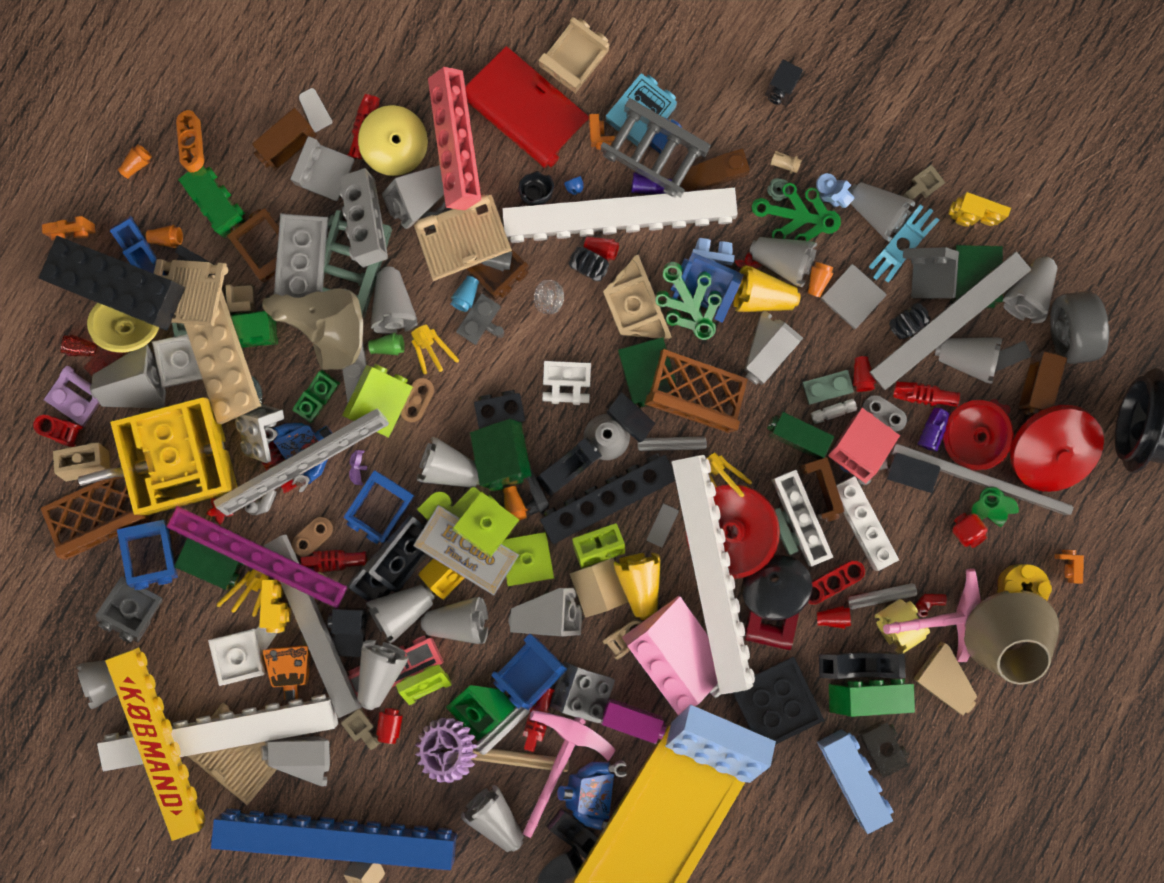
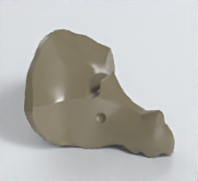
M347 289L317 291L300 298H294L287 294L284 296L275 294L270 298L263 299V309L273 320L287 323L299 329L313 343L316 357L322 370L344 369L356 362L362 348L363 318L359 300L352 291Z

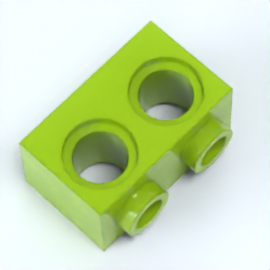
M617 523L572 539L573 548L581 569L625 554V543Z

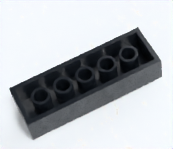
M57 235L39 275V279L166 331L170 326L186 288L174 281Z

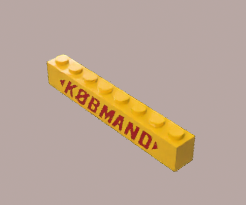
M138 647L105 660L172 841L199 832L205 826V815L202 809L198 808L196 791L193 786H190L188 781V769L185 764H182L179 756L181 754L180 747L172 738V726L170 721L165 719L163 713L164 704L155 692L156 683L153 676L148 673L145 654Z

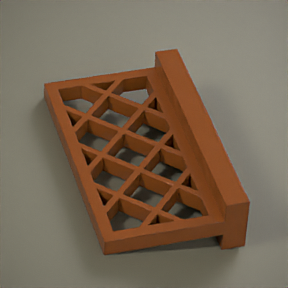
M663 349L660 353L650 394L646 397L645 405L726 433H731L739 428L740 421H738V416L748 379ZM666 357L673 359L678 367L670 373L665 366ZM688 365L694 366L699 376L690 380L684 368ZM677 371H680L686 382L679 387H676L670 376ZM710 372L716 374L720 382L713 387L710 386L705 377ZM664 378L667 379L672 389L668 393L658 391L659 383ZM701 378L706 391L698 395L692 382ZM730 380L740 383L738 392L733 395L726 384ZM686 385L693 396L688 401L682 399L678 391ZM722 386L727 398L719 402L713 390ZM706 393H709L714 403L709 408L703 406L699 398ZM728 400L733 407L732 416L725 414L721 407V404Z
M122 477L95 482L41 507L42 514L56 548H54V551L58 558L63 560L70 559L117 537L118 529L141 525L150 521L148 515H134L133 510L129 512L121 510L126 497L130 498L127 485L123 493L114 490L113 487L116 480ZM98 488L106 489L102 502L91 499L94 491ZM111 492L121 495L116 508L106 504ZM74 499H85L80 512L70 509ZM90 502L100 505L95 518L85 515ZM57 507L64 509L59 522L52 520L49 511ZM105 507L115 510L112 519L107 522L100 520ZM68 512L79 515L74 528L64 525ZM83 517L94 520L90 530L86 532L78 530ZM62 527L72 530L69 539L61 543L59 533Z

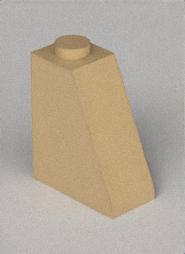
M940 642L913 680L957 713L964 715L974 708L976 704L974 700L977 698V695L951 648L946 643Z

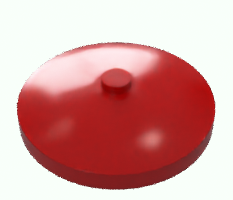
M1057 405L1046 408L1028 419L1017 432L1010 451L1012 468L1020 480L1032 489L1053 492L1069 488L1083 480L1097 465L1104 447L1103 431L1098 421L1081 407Z
M738 484L736 485L744 493L743 497H740L730 485L715 487L716 495L713 496L715 506L717 505L720 510L719 526L725 534L724 550L728 552L730 557L729 574L734 579L747 577L764 568L775 554L780 537L778 517L770 502L758 491ZM686 532V539H687V543H688V546H689L688 537H687V532Z

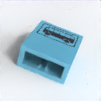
M641 73L606 115V122L619 132L627 119V113L624 111V108L629 98L660 116L668 118L676 108V97L670 91L660 89L654 78L649 75L644 76ZM640 120L635 122L626 138L638 146L648 129L646 127L647 124Z

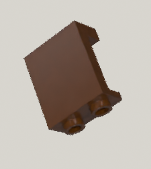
M512 248L510 270L504 269L503 272L482 263L466 268L496 300L499 297L503 299L512 290L510 286L516 280L521 282L529 274L527 271L529 264L526 261L524 262Z
M828 458L799 466L801 475L814 471L816 473L827 507V511L816 514L817 519H822L823 522L839 519V514L845 512Z

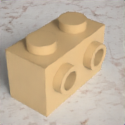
M99 442L53 451L54 473L64 481L76 480L79 476L110 469L109 451Z

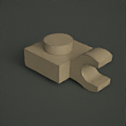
M930 165L911 180L915 186L908 190L903 197L913 200L922 193L927 198L944 185L945 181L935 168Z
M361 708L341 723L355 742L362 738L370 750L380 744L375 735L370 732L375 725Z

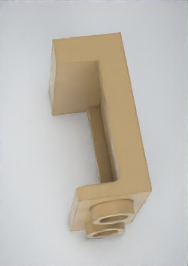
M572 17L570 24L548 53H544L540 57L539 67L576 94L609 51V44L607 43L608 39L599 32L595 34L589 29L590 26L580 18L577 20Z

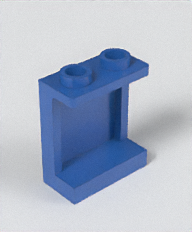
M692 252L690 259L684 258L681 265L682 279L693 297L698 285V275L701 272H708L711 275V285L707 287L700 306L707 309L709 293L712 291L720 292L722 303L717 307L714 319L723 323L744 274ZM705 277L700 279L702 282L708 281ZM673 283L671 291L675 293L672 298L677 299L681 296ZM712 297L711 300H712V301H718L719 298H718V297Z
M529 634L524 639L526 644L498 673L494 671L491 674L495 679L494 685L503 693L506 690L511 695L509 700L518 709L523 707L529 710L567 670L532 634Z

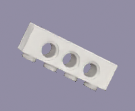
M797 470L772 479L782 506L790 520L793 532H795L799 540V546L807 565L814 566L833 558Z
M850 477L836 484L845 510L843 513L873 570L879 571L899 561L856 477Z

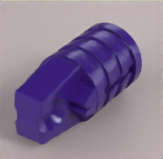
M633 173L631 193L644 195L666 194L663 191L664 188L639 173Z
M936 407L933 409L925 423V428L917 445L930 451H938L943 434L946 431L945 428L949 417L947 411Z

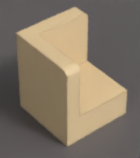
M231 284L226 285V300L230 314L255 313L254 290L251 285L236 287Z
M352 862L343 875L348 883H379L385 872L381 864Z

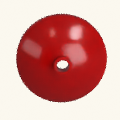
M985 400L969 401L956 408L949 416L945 428L946 431L943 434L944 445L949 456L958 465L970 470H986L999 464L1009 453L1014 438L1013 425L1008 414L998 405ZM985 433L986 439L981 441L980 436Z

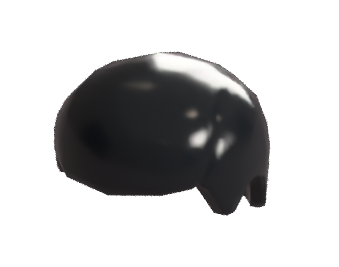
M539 171L525 175L519 181L518 193L522 201L530 206L544 205L551 199L554 190L552 177L549 174L543 175Z

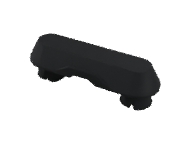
M530 467L531 477L525 479L530 484L533 499L525 502V508L531 507L527 512L532 516L538 512L540 514L544 513L549 504Z

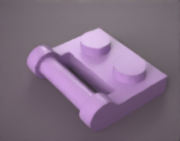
M66 366L44 398V401L81 426H85L100 403L97 398L94 399L93 397L89 402L66 386L70 380L91 395L90 385L92 384L74 373L73 368Z

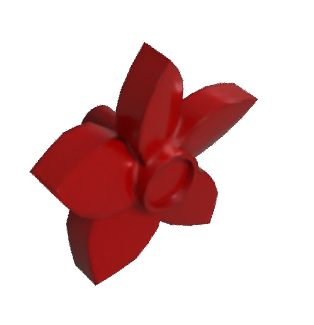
M750 252L745 256L744 261H734L739 268L747 265L757 269L761 266L756 261L752 262Z
M211 498L213 508H210L206 515L215 516V521L218 525H221L226 515L215 507L214 500L216 499Z

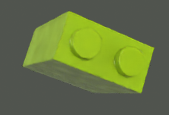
M377 364L374 367L366 365L342 416L355 421L378 409L387 418L389 424L377 432L389 438L413 387L406 384L408 379L398 374H395L394 377L386 374L387 369Z

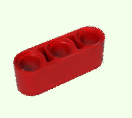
M849 560L813 579L812 587L816 588L818 595L814 600H809L808 604H818L860 581L865 575L863 564L858 561ZM854 564L858 567V574L851 578L847 570L850 565ZM830 576H835L838 580V585L833 589L827 586V580Z

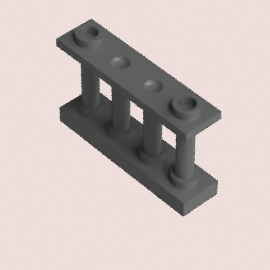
M629 98L624 108V111L627 113V119L611 146L604 142L602 143L601 152H603V156L612 162H615V160L619 161L660 185L669 196L675 198L677 195L681 198L685 190L680 187L681 182L696 157L702 156L705 158L711 145ZM640 120L647 124L646 127L648 129L630 158L621 153L619 149L635 122ZM661 132L668 136V141L653 167L649 169L640 164L639 161L655 134ZM681 144L688 148V154L672 181L659 175L675 146Z

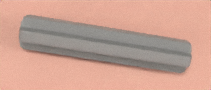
M706 437L645 438L641 443L638 442L639 451L706 449L707 447Z
M911 583L848 597V605L850 609H856L916 596L917 589L915 584Z
M515 707L476 744V749L482 755H485L530 712V709L527 710L523 707L518 709Z

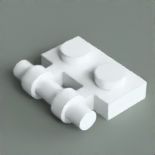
M544 361L543 385H552L553 387L552 392H543V401H551L552 404L573 402V405L589 403L590 394H580L581 387H590L591 363ZM560 386H574L573 393H559Z

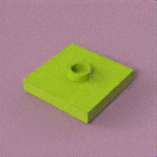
M481 492L453 527V531L491 558L519 522V519Z
M546 532L505 539L502 545L519 554L506 575L508 586L554 578Z

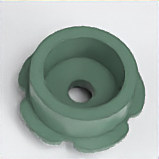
M775 178L770 182L767 192L769 196H772L773 200L781 201L783 198H787L782 192L783 185L788 183L785 179ZM789 186L785 188L787 194H790Z

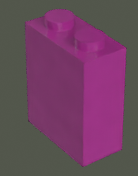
M612 698L608 699L601 719L603 726L654 744L657 743L658 739L662 740L666 730L662 716Z

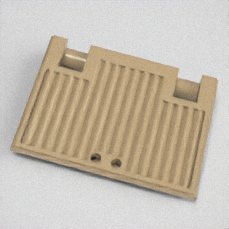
M492 194L481 195V201L467 210L452 209L439 215H430L417 220L414 225L433 281L512 251ZM486 204L488 212L478 215L476 207ZM434 224L437 232L426 236L424 228Z
M163 259L156 260L154 274L186 287L171 323L214 326L224 275L228 273L227 264L218 263V265H213L209 262L180 260L166 262ZM163 271L169 272V276L162 275ZM215 274V279L208 278V275Z
M222 703L211 716V719L219 718L221 713L230 712V707ZM265 742L188 756L246 805L252 801L277 770L265 764V760L261 758V746H265Z

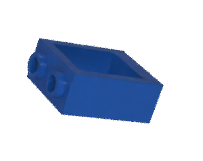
M374 470L343 518L348 520L346 525L357 532L359 529H362L368 533L366 538L375 544L379 542L385 543L416 496ZM376 483L404 500L383 534L355 517V514Z
M165 520L117 530L126 582L128 586L134 587L135 590L146 589L149 587V584L158 582V585L169 584L173 582L172 579L178 578L177 569L174 567L176 563L169 528H167L168 523ZM161 534L167 570L134 577L128 541Z

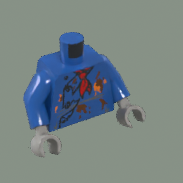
M302 422L285 423L274 428H265V433L269 435L267 443L274 440L273 442L286 460L333 434L327 425L315 432L312 426L305 425ZM328 459L303 474L296 476L292 485L296 482L302 483L303 486L299 489V492H303L308 484L322 475Z
M619 760L614 765H611L610 762L588 763L579 769L578 773L569 776L568 786H560L558 788V799L566 800V808L572 810L573 816L583 825L598 830L604 829L608 823L605 822V819H609L614 774L610 772H614L618 777L626 776V772H618L616 770L618 766H626L624 761Z

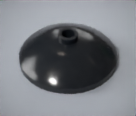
M773 555L764 568L752 575L743 577L741 586L742 596L747 607L755 615L768 620H783L798 614L807 605L812 594V579L807 568L797 559L785 555ZM773 578H778L776 582L771 581Z

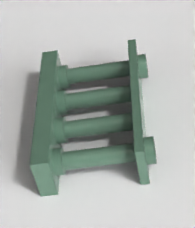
M336 210L335 215H331L328 223L330 232L326 242L324 277L325 274H330L358 283V286H361L359 295L356 296L359 300L362 317L365 318L376 284V276L380 271L383 261L368 265L366 272L361 274L329 265L332 252L350 256L349 246L336 243L339 230L346 231L345 228L347 227V222L343 221V213ZM383 224L387 248L392 229L390 226ZM323 287V292H324V291L331 290V289H328V288Z

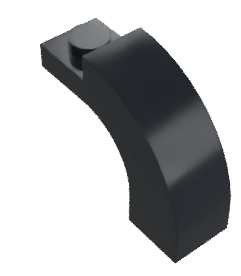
M588 437L584 438L536 479L551 497L602 455Z
M892 652L819 654V678H906L905 654Z
M563 808L546 825L549 831L571 847L576 846L579 854L584 859L587 858L599 838V835L591 828L583 825Z
M576 846L563 851L550 861L542 870L537 883H565L567 879L576 876L583 864Z

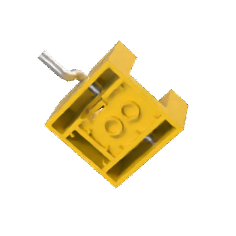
M204 397L112 421L111 426L122 467L105 469L78 477V482L82 486L109 478L124 476L134 515H151L174 509L177 506L181 507L223 496L238 487L229 452L224 447L223 442H226L222 424H217L210 400Z

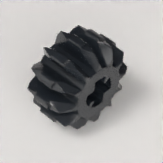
M577 247L570 256L571 259L568 263L570 268L596 282L601 281L608 271V261L586 248Z
M916 303L892 318L889 325L894 335L899 340H904L924 328L931 318L926 308L921 303Z

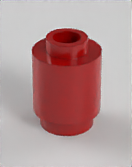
M385 708V712L379 713L376 735H378L377 741L396 744V740L400 736L403 715L399 714L398 709Z

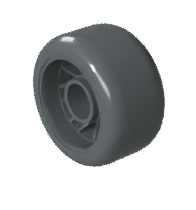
M1090 291L1067 293L1058 296L1052 304L1050 313L1051 337L1057 355L1066 357V363L1069 364L1092 362L1102 358L1108 348L1109 323L1106 309L1100 297Z

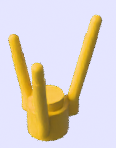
M428 325L420 326L411 332L414 338L411 342L416 349L423 374H427L421 348L427 349L438 371H443L438 358L430 346L434 343L433 339L456 363L459 362V359L438 337L435 330H430Z
M715 452L707 458L711 467V472L708 473L710 482H713L714 486L717 487L711 474L714 477L720 474L740 497H743L744 493L725 473V467L750 485L752 481L728 463L722 455L718 456Z
M255 569L251 572L248 571L237 585L217 603V607H220L245 584L247 587L232 607L231 612L234 613L251 590L257 592L261 589L252 612V616L255 617L261 605L262 580L269 579V577Z

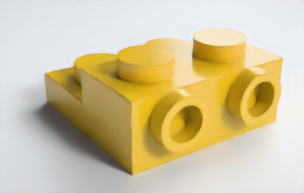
M966 192L963 196L958 197L956 202H952L948 214L961 226H973L980 219L981 223L994 226V224L998 225L1009 216L1011 208Z
M274 578L262 580L259 628H266L268 633L283 632L287 622L291 620V608H288V603L279 602V598L283 596L282 585L280 581Z

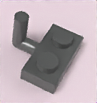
M481 294L456 333L474 345H477L486 330L494 336L502 338L505 334L503 328L492 323L501 306Z

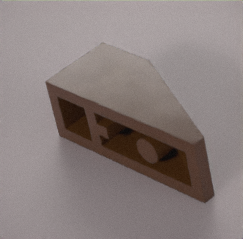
M744 149L722 154L690 167L680 187L685 189L684 192L700 191L748 176L750 168Z

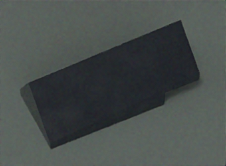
M410 515L346 586L367 602L387 596L391 591L394 593L399 592L428 555L413 546L425 526Z

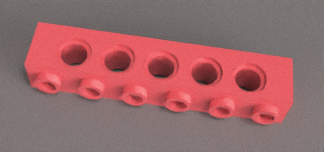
M442 67L428 78L445 204L446 208L467 210L481 201V193L463 71Z

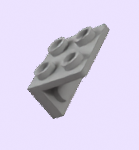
M308 136L290 180L299 187L338 201L340 197L339 187H341L340 177L350 173L354 159L324 147L316 139Z
M261 404L260 407L236 417L235 424L240 432V446L245 456L268 463L271 462V456L264 428L275 426L277 421L284 419V415L281 409Z

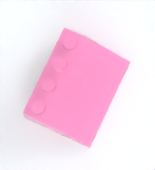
M677 596L622 637L678 716L689 705L697 706L718 683L708 635L680 596Z

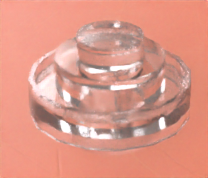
M543 280L535 290L534 303L536 308L543 314H555L559 311L564 301L562 286L554 280Z

